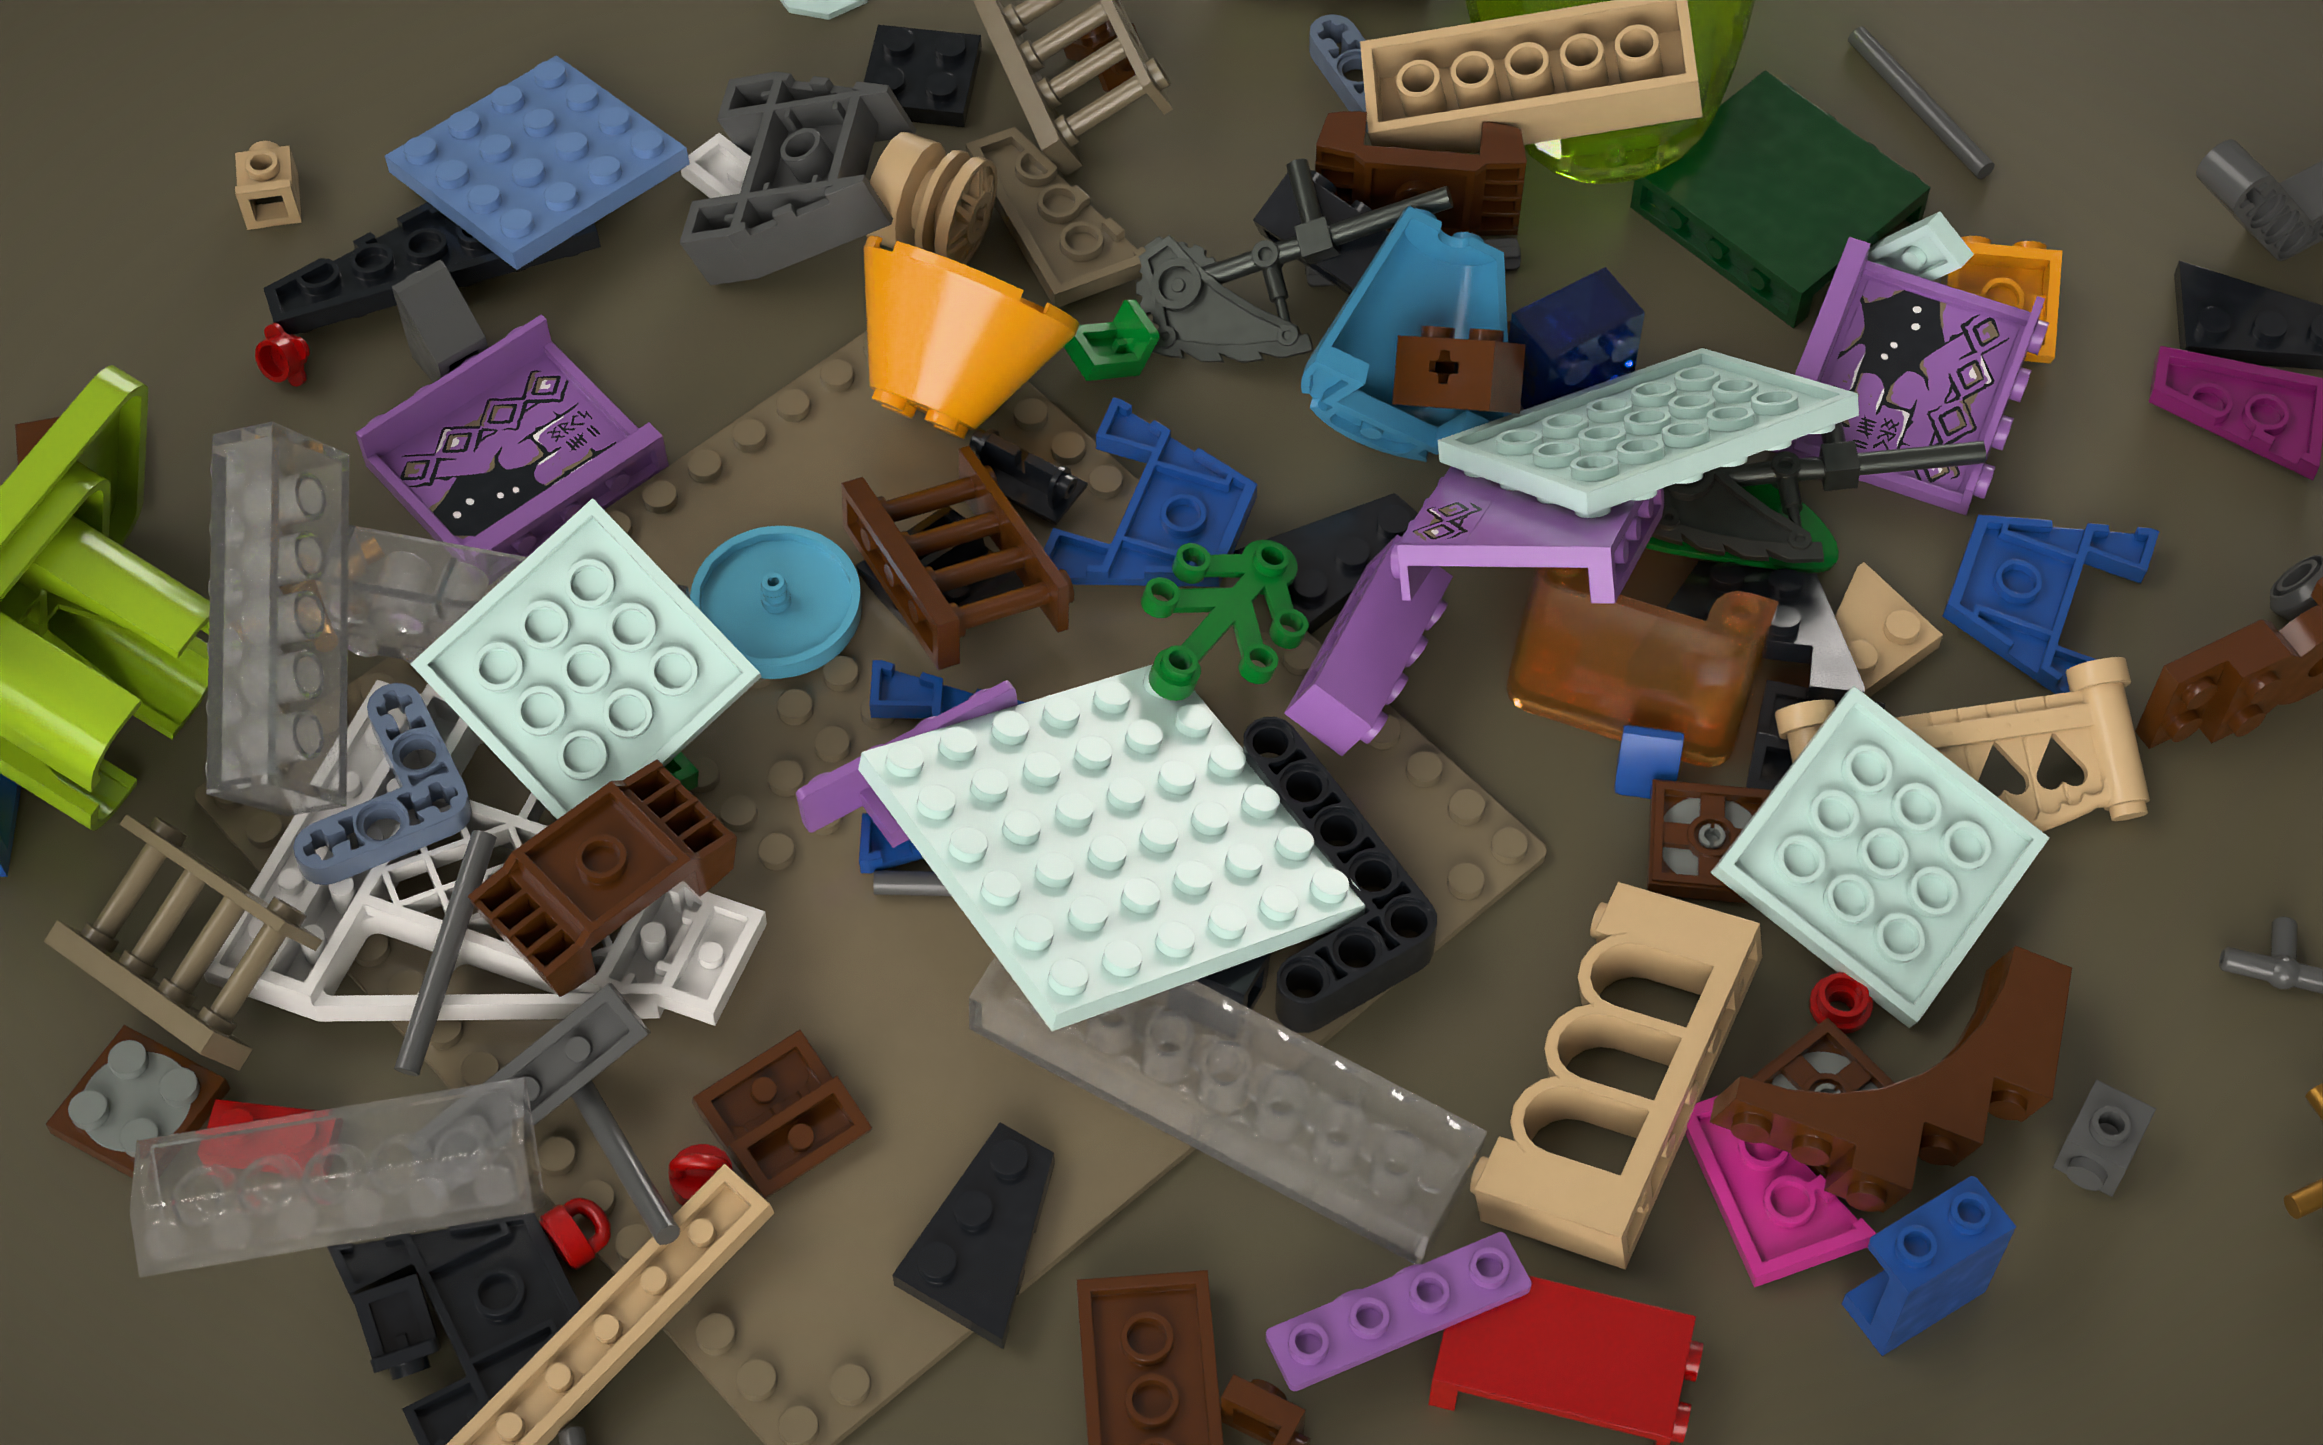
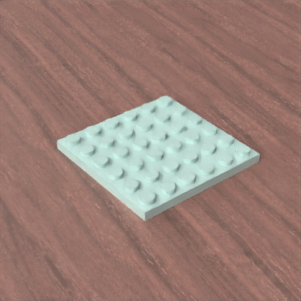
M1152 665L861 753L858 768L860 773L1051 1031L1336 930L1365 914V904L1349 886L1348 878L1332 866L1314 844V838L1311 833L1300 827L1280 803L1277 792L1266 786L1246 761L1243 748L1194 690L1188 698L1179 701L1168 700L1159 696L1149 683V672Z

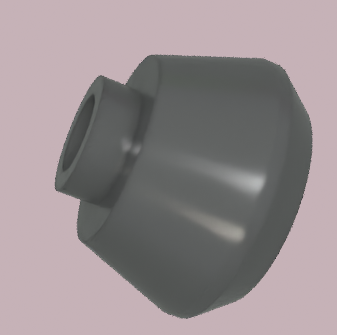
M2323 555L2310 556L2298 562L2277 579L2270 590V609L2275 614L2290 622L2303 612L2318 605L2310 595L2317 581L2323 577Z

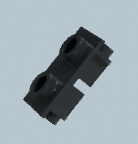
M979 428L971 437L969 446L975 451L983 466L989 465L993 469L998 486L1006 498L1054 525H1057L1088 486L1087 482L1072 475L1070 468L1066 466L1057 467L1029 453L1021 447L1001 438L999 431L993 428L987 431Z

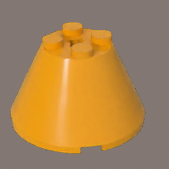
M868 236L863 250L869 387L874 390L872 399L881 403V406L887 410L913 419L916 410L926 414L924 420L934 424V428L957 438L965 439L968 429L976 430L1077 333L1080 324L1071 315L1050 303H1046L1044 308L1034 302L1021 298L1024 290L996 277L903 242L896 241L893 251H888L880 247L882 238Z

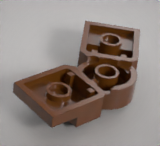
M2323 577L2317 581L2310 595L2318 605L2303 612L2279 631L2272 622L2260 619L2164 665L2135 730L2145 745L2151 749L2169 739H2172L2173 742H2180L2191 736L2198 729L2202 731L2211 744L2232 733L2237 737H2241L2257 728L2265 719L2266 714L2278 704L2287 705L2295 703L2323 689Z

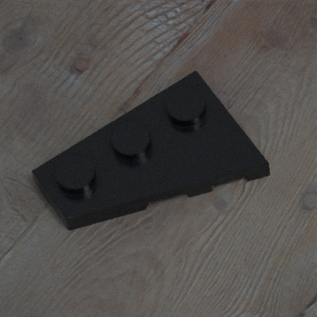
M2179 260L2174 273L2181 350L2260 366L2323 370V305Z
M1397 494L1387 495L1265 539L1284 545L1296 558L1298 571L1293 583L1288 586V591L1293 609L1300 611L1307 618L1309 624L1307 631L1310 634L1342 611L1366 566L1397 534L1402 537L1408 528L1409 522L1417 516L1418 512ZM1245 547L1235 550L1233 554H1242Z

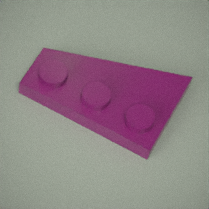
M2160 345L2154 362L2149 403L2308 479L2314 480L2320 467L2323 442V378Z

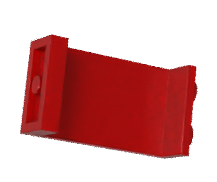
M1529 1276L1532 1284L1528 1294L1444 1329L1428 1405L1454 1411L1458 1393L1463 1392L1655 1440L1654 1445H1670L1671 1441L1682 1444L1684 1442L1692 1404L1679 1401L1683 1380L1696 1382L1704 1343L1692 1340L1696 1316Z

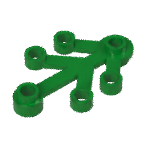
M1272 540L1253 541L1245 547L1242 554L1210 555L1201 545L1195 543L1184 544L1178 549L1172 563V571L1179 580L1188 584L1199 583L1204 577L1240 578L1239 581L1232 588L1179 589L1173 581L1157 577L1151 579L1146 584L1141 597L1143 610L1155 618H1167L1173 613L1210 612L1181 646L1174 645L1160 651L1153 662L1149 672L1150 686L1159 696L1173 701L1184 700L1193 693L1201 675L1199 663L1232 625L1241 655L1238 665L1241 676L1253 684H1265L1271 680L1279 660L1277 653L1270 646L1263 644L1252 603L1259 594L1265 596L1273 620L1269 628V636L1279 647L1285 649L1298 647L1302 643L1309 627L1308 620L1304 614L1293 609L1288 591V586L1293 583L1298 571L1296 558L1288 548ZM1185 561H1192L1196 563L1198 567L1191 566L1187 564ZM1153 595H1161L1168 601L1158 600ZM1282 625L1290 626L1296 632L1288 631L1284 629ZM1251 660L1260 661L1265 667L1256 666Z

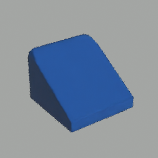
M1624 725L1617 758L1615 793L1650 799L1653 779L1677 781L1684 733Z

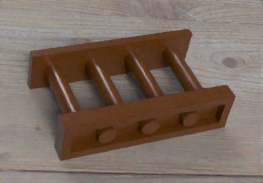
M970 446L959 448L958 480L887 501L883 496L876 497L863 477L841 483L843 528L937 670L960 664V638L965 636L967 629L1040 607L1058 633L1069 629V604L1074 601V589L1068 573L1064 569H1057L999 488L993 469L989 465L983 466ZM962 502H966L975 515L913 535H909L907 531L900 532L895 525V522ZM987 536L991 537L1000 550L935 571L930 566L924 567L918 557ZM1012 571L1016 572L1024 584V587L960 607L955 602L948 603L942 594Z

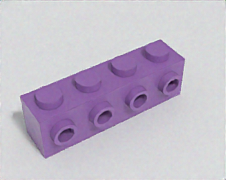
M1398 534L1366 566L1284 713L1341 757L1359 740L1368 744L1380 732L1388 719V715L1382 711L1384 705L1388 706L1395 700L1409 679L1402 671L1405 667H1410L1423 652L1428 643V639L1422 635L1424 630L1428 631L1438 621L1448 605V602L1442 599V596L1453 576L1440 566L1432 568L1411 601L1402 600L1400 579H1395L1391 572L1392 547L1401 539Z

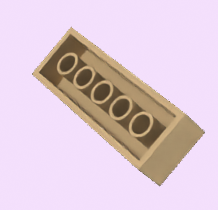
M1611 0L1360 41L1367 126L1372 146L1442 152L1452 151L1469 154L1479 152L1482 122H1493L1520 128L1524 145L1703 117L1687 0Z

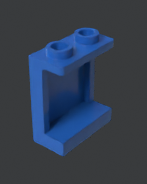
M1970 1176L1870 1238L1868 1249L1884 1270L1846 1293L1842 1305L1881 1356L1986 1292L2017 1226L1978 1178Z

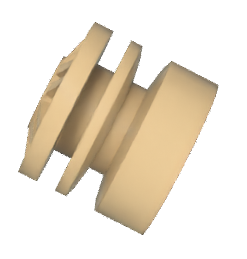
M900 132L889 142L881 154L870 179V184L893 218L892 224L866 236H878L882 238L881 245L894 249L896 241L966 265L981 244L991 219L998 186L997 168L992 161L982 157L971 158L968 152L962 150H952L946 155L941 143L910 132Z

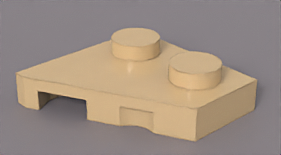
M1865 562L1857 567L1835 618L1864 683V694L1871 697L1938 649L1943 634Z

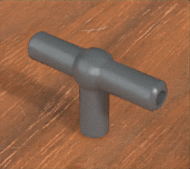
M2279 917L2272 922L2271 957L2231 947H2226L2221 952L2219 967L2222 971L2265 980L2278 989L2295 987L2323 994V969L2297 962L2298 924L2290 917Z

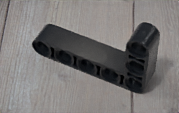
M1263 717L1252 722L1244 733L1243 753L1246 756L1247 763L1266 786L1277 792L1283 807L1300 827L1311 833L1317 848L1335 869L1341 871L1348 878L1349 886L1365 904L1364 915L1292 955L1281 964L1277 972L1275 1013L1279 1021L1289 1030L1297 1033H1310L1324 1027L1428 965L1434 954L1437 913L1427 897L1295 728L1281 718ZM1274 753L1279 756L1275 758H1266L1261 756V754ZM1298 796H1307L1314 800L1309 802H1300L1293 798ZM1341 840L1347 842L1348 845L1333 846L1327 842ZM1365 885H1377L1382 887L1384 890L1378 892H1370L1364 890L1361 887ZM1400 930H1411L1418 933L1420 936L1414 938H1405L1398 935L1396 932ZM1350 959H1359L1366 962L1368 966L1353 968L1344 962ZM1298 989H1308L1317 995L1310 998H1300L1291 992Z

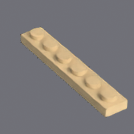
M724 1164L673 1215L680 1228L678 1238L670 1244L659 1245L652 1236L446 1445H548L771 1218L774 1211L770 1203Z

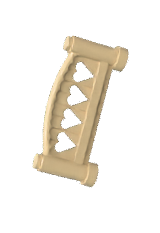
M2110 657L2097 659L2067 669L2066 676L2070 690L2067 693L1895 717L1977 782L1993 745L2024 777L2026 782V788L2022 794L2015 795L2003 790L1998 798L2042 832L2077 819L2096 808L2104 807V810L2109 811L2112 821L2129 820L2148 814L2146 803L2150 801L2125 692V687L2131 684L2126 658ZM1833 700L1801 702L1781 708L1775 712L1779 738L1788 739L1792 763L1836 707ZM2051 737L2082 768L2084 780L2081 785L2072 786L2062 781L2056 789L2050 790L2039 784L2037 771Z

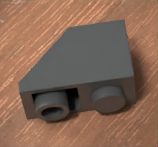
M441 260L421 271L410 274L405 280L392 286L412 358L433 383L459 367L467 358L478 355L488 348L484 333L447 267Z

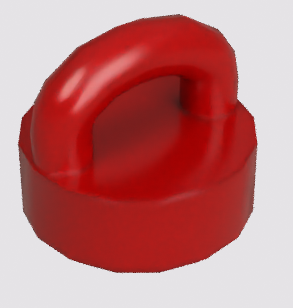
M708 1144L691 1145L680 1151L670 1161L668 1166L671 1192L676 1201L683 1206L724 1164L733 1171L732 1162L727 1154L718 1147Z
M574 1198L563 1205L558 1204L540 1216L541 1220L539 1223L544 1233L571 1270H578L594 1259L595 1254L602 1250L611 1238V1223L607 1214L594 1201L585 1198ZM577 1214L587 1216L594 1225L595 1234L588 1240L572 1219Z

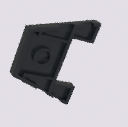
M1699 561L1629 658L1626 683L1680 689L1685 651L1693 650L1809 664L1810 674L1807 701L1833 700L1836 706L1845 693L1853 686L1865 693L1864 683L1817 574L1797 572L1787 568L1776 570L1743 566L1732 562Z
M533 1209L450 1222L449 1229L411 1235L409 1230L385 1233L384 1240L354 1244L352 1239L334 1242L327 1246L352 1301V1295L418 1273L466 1374L465 1378L402 1408L419 1445H446L582 1308Z

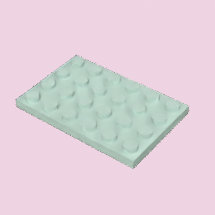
M1700 348L1520 411V414L1514 413L1439 439V461L1463 470L1466 476L1482 477L1499 483L1502 489L1518 490L1535 496L1540 503L1557 504L1574 510L1575 515L1579 517L1596 518L1609 514L1611 507L1626 501H1641L1653 498L1657 495V490L1672 484H1687L1702 479L1703 473L1718 467L1742 465L1747 462L1748 456L1764 450L1774 451L1788 448L1792 445V440L1807 434L1831 432L1835 429V424L1859 416L1858 393Z

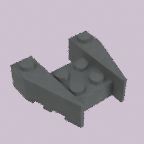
M770 72L729 79L717 120L732 142L751 157L741 192L735 195L692 201L680 240L681 246L710 286L761 278L892 224V216L865 175L874 142L891 140L900 132L915 134L916 128L889 85L857 81L854 87L851 88L835 86L829 78L813 76L810 82L795 81L791 73Z

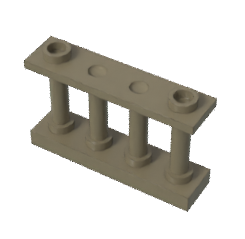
M1000 0L973 1L1041 151L1058 167V170L1065 177L1083 166L1074 148V145L1080 142L1079 136L1140 97L1148 94L1164 115L1173 110L1164 91L1166 87L1171 85L1170 80L1155 57L1149 60L1120 0H1099L1033 43L1029 39L1025 41L1022 36L1028 30L1027 24L1065 0H1025L1016 7L1013 3L1005 7ZM1110 20L1117 35L1116 39L1051 80L1046 76L1042 78L1039 70L1045 67V60ZM1124 58H1128L1136 75L1068 118L1064 114L1059 115L1056 108L1063 104L1061 98Z
M126 814L119 825L139 837L146 844L94 924L87 922L82 931L57 920L44 942L199 1054L239 1071L253 1049L232 1035L237 1026L233 1019L286 937L314 951L318 949L323 940L301 926L307 915L275 896L268 904L185 848L183 843L188 835L158 817H155L149 826ZM168 857L183 867L184 871L132 952L125 950L120 955L114 951L120 942L115 937ZM205 884L224 895V897L172 978L164 977L161 983L153 978L158 970L154 963ZM246 910L264 924L211 1007L204 1005L201 1011L192 1006L197 998L193 991Z

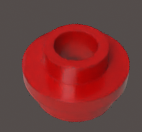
M1838 972L1822 978L1815 984L1809 998V1009L1812 1017L1818 1024L1829 1018L1844 1034H1849L1860 1030L1867 1024L1873 1010V999L1869 996L1866 986L1847 974ZM1841 1001L1850 1008V1011L1838 1010L1829 1003Z

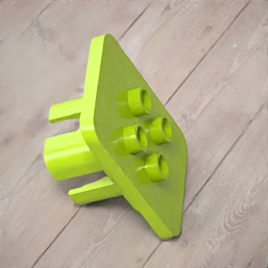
M114 365L101 370L86 385L5 482L0 485V774L92 831L102 827L137 786L136 778L103 758L109 746L132 715L173 740L203 700L219 667L220 651L196 637V635L202 630L214 638L223 627L224 610L122 546L133 530L144 502L149 391L147 385Z

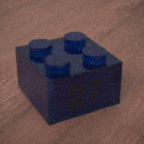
M1606 267L1512 313L1508 343L1526 345L1521 406L1524 409L1635 371L1645 311Z

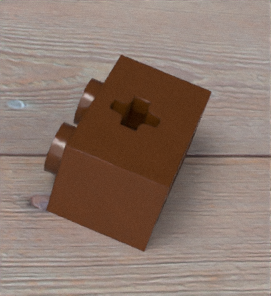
M1421 326L1420 337L1398 335L1392 404L1520 414L1525 344L1503 342L1504 331L1470 328L1469 339H1455L1456 328Z

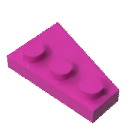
M1718 1096L1696 1103L1688 1121L1685 1134L1754 1288L1868 1247L1870 1238L1876 1232L1862 1217L1858 1220L1836 1197L1837 1195L1824 1191L1826 1179L1821 1174L1816 1176L1806 1164L1796 1161L1789 1152L1765 1143H1750L1740 1140L1731 1133V1130L1710 1123L1714 1099Z

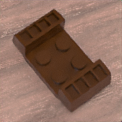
M1342 111L1328 113L1316 143L1315 171L1332 182L1337 188L1334 195L1350 206L1355 200H1358L1372 210L1447 186L1452 197L1453 208L1434 214L1437 220L1442 222L1441 230L1449 236L1457 232H1469L1478 236L1518 235L1527 162L1520 128L1493 122H1482L1478 155L1455 153L1452 151L1442 152L1365 145L1367 112Z
M657 759L624 780L610 781L511 852L503 867L470 893L468 898L489 925L559 997H562L596 975L591 952L592 947L681 881H684L699 897L721 881L734 868L737 836L729 831Z

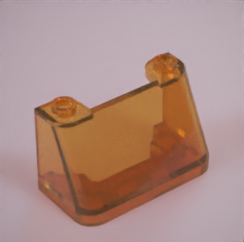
M1534 567L1509 667L1506 687L1509 699L1516 707L1526 712L1617 741H1621L1624 725L1684 733L1681 761L1703 767L1721 765L1729 760L1737 745L1760 679L1779 601L1749 592L1735 591L1726 593L1715 601L1707 621L1623 595H1619L1615 604L1591 603L1588 568Z

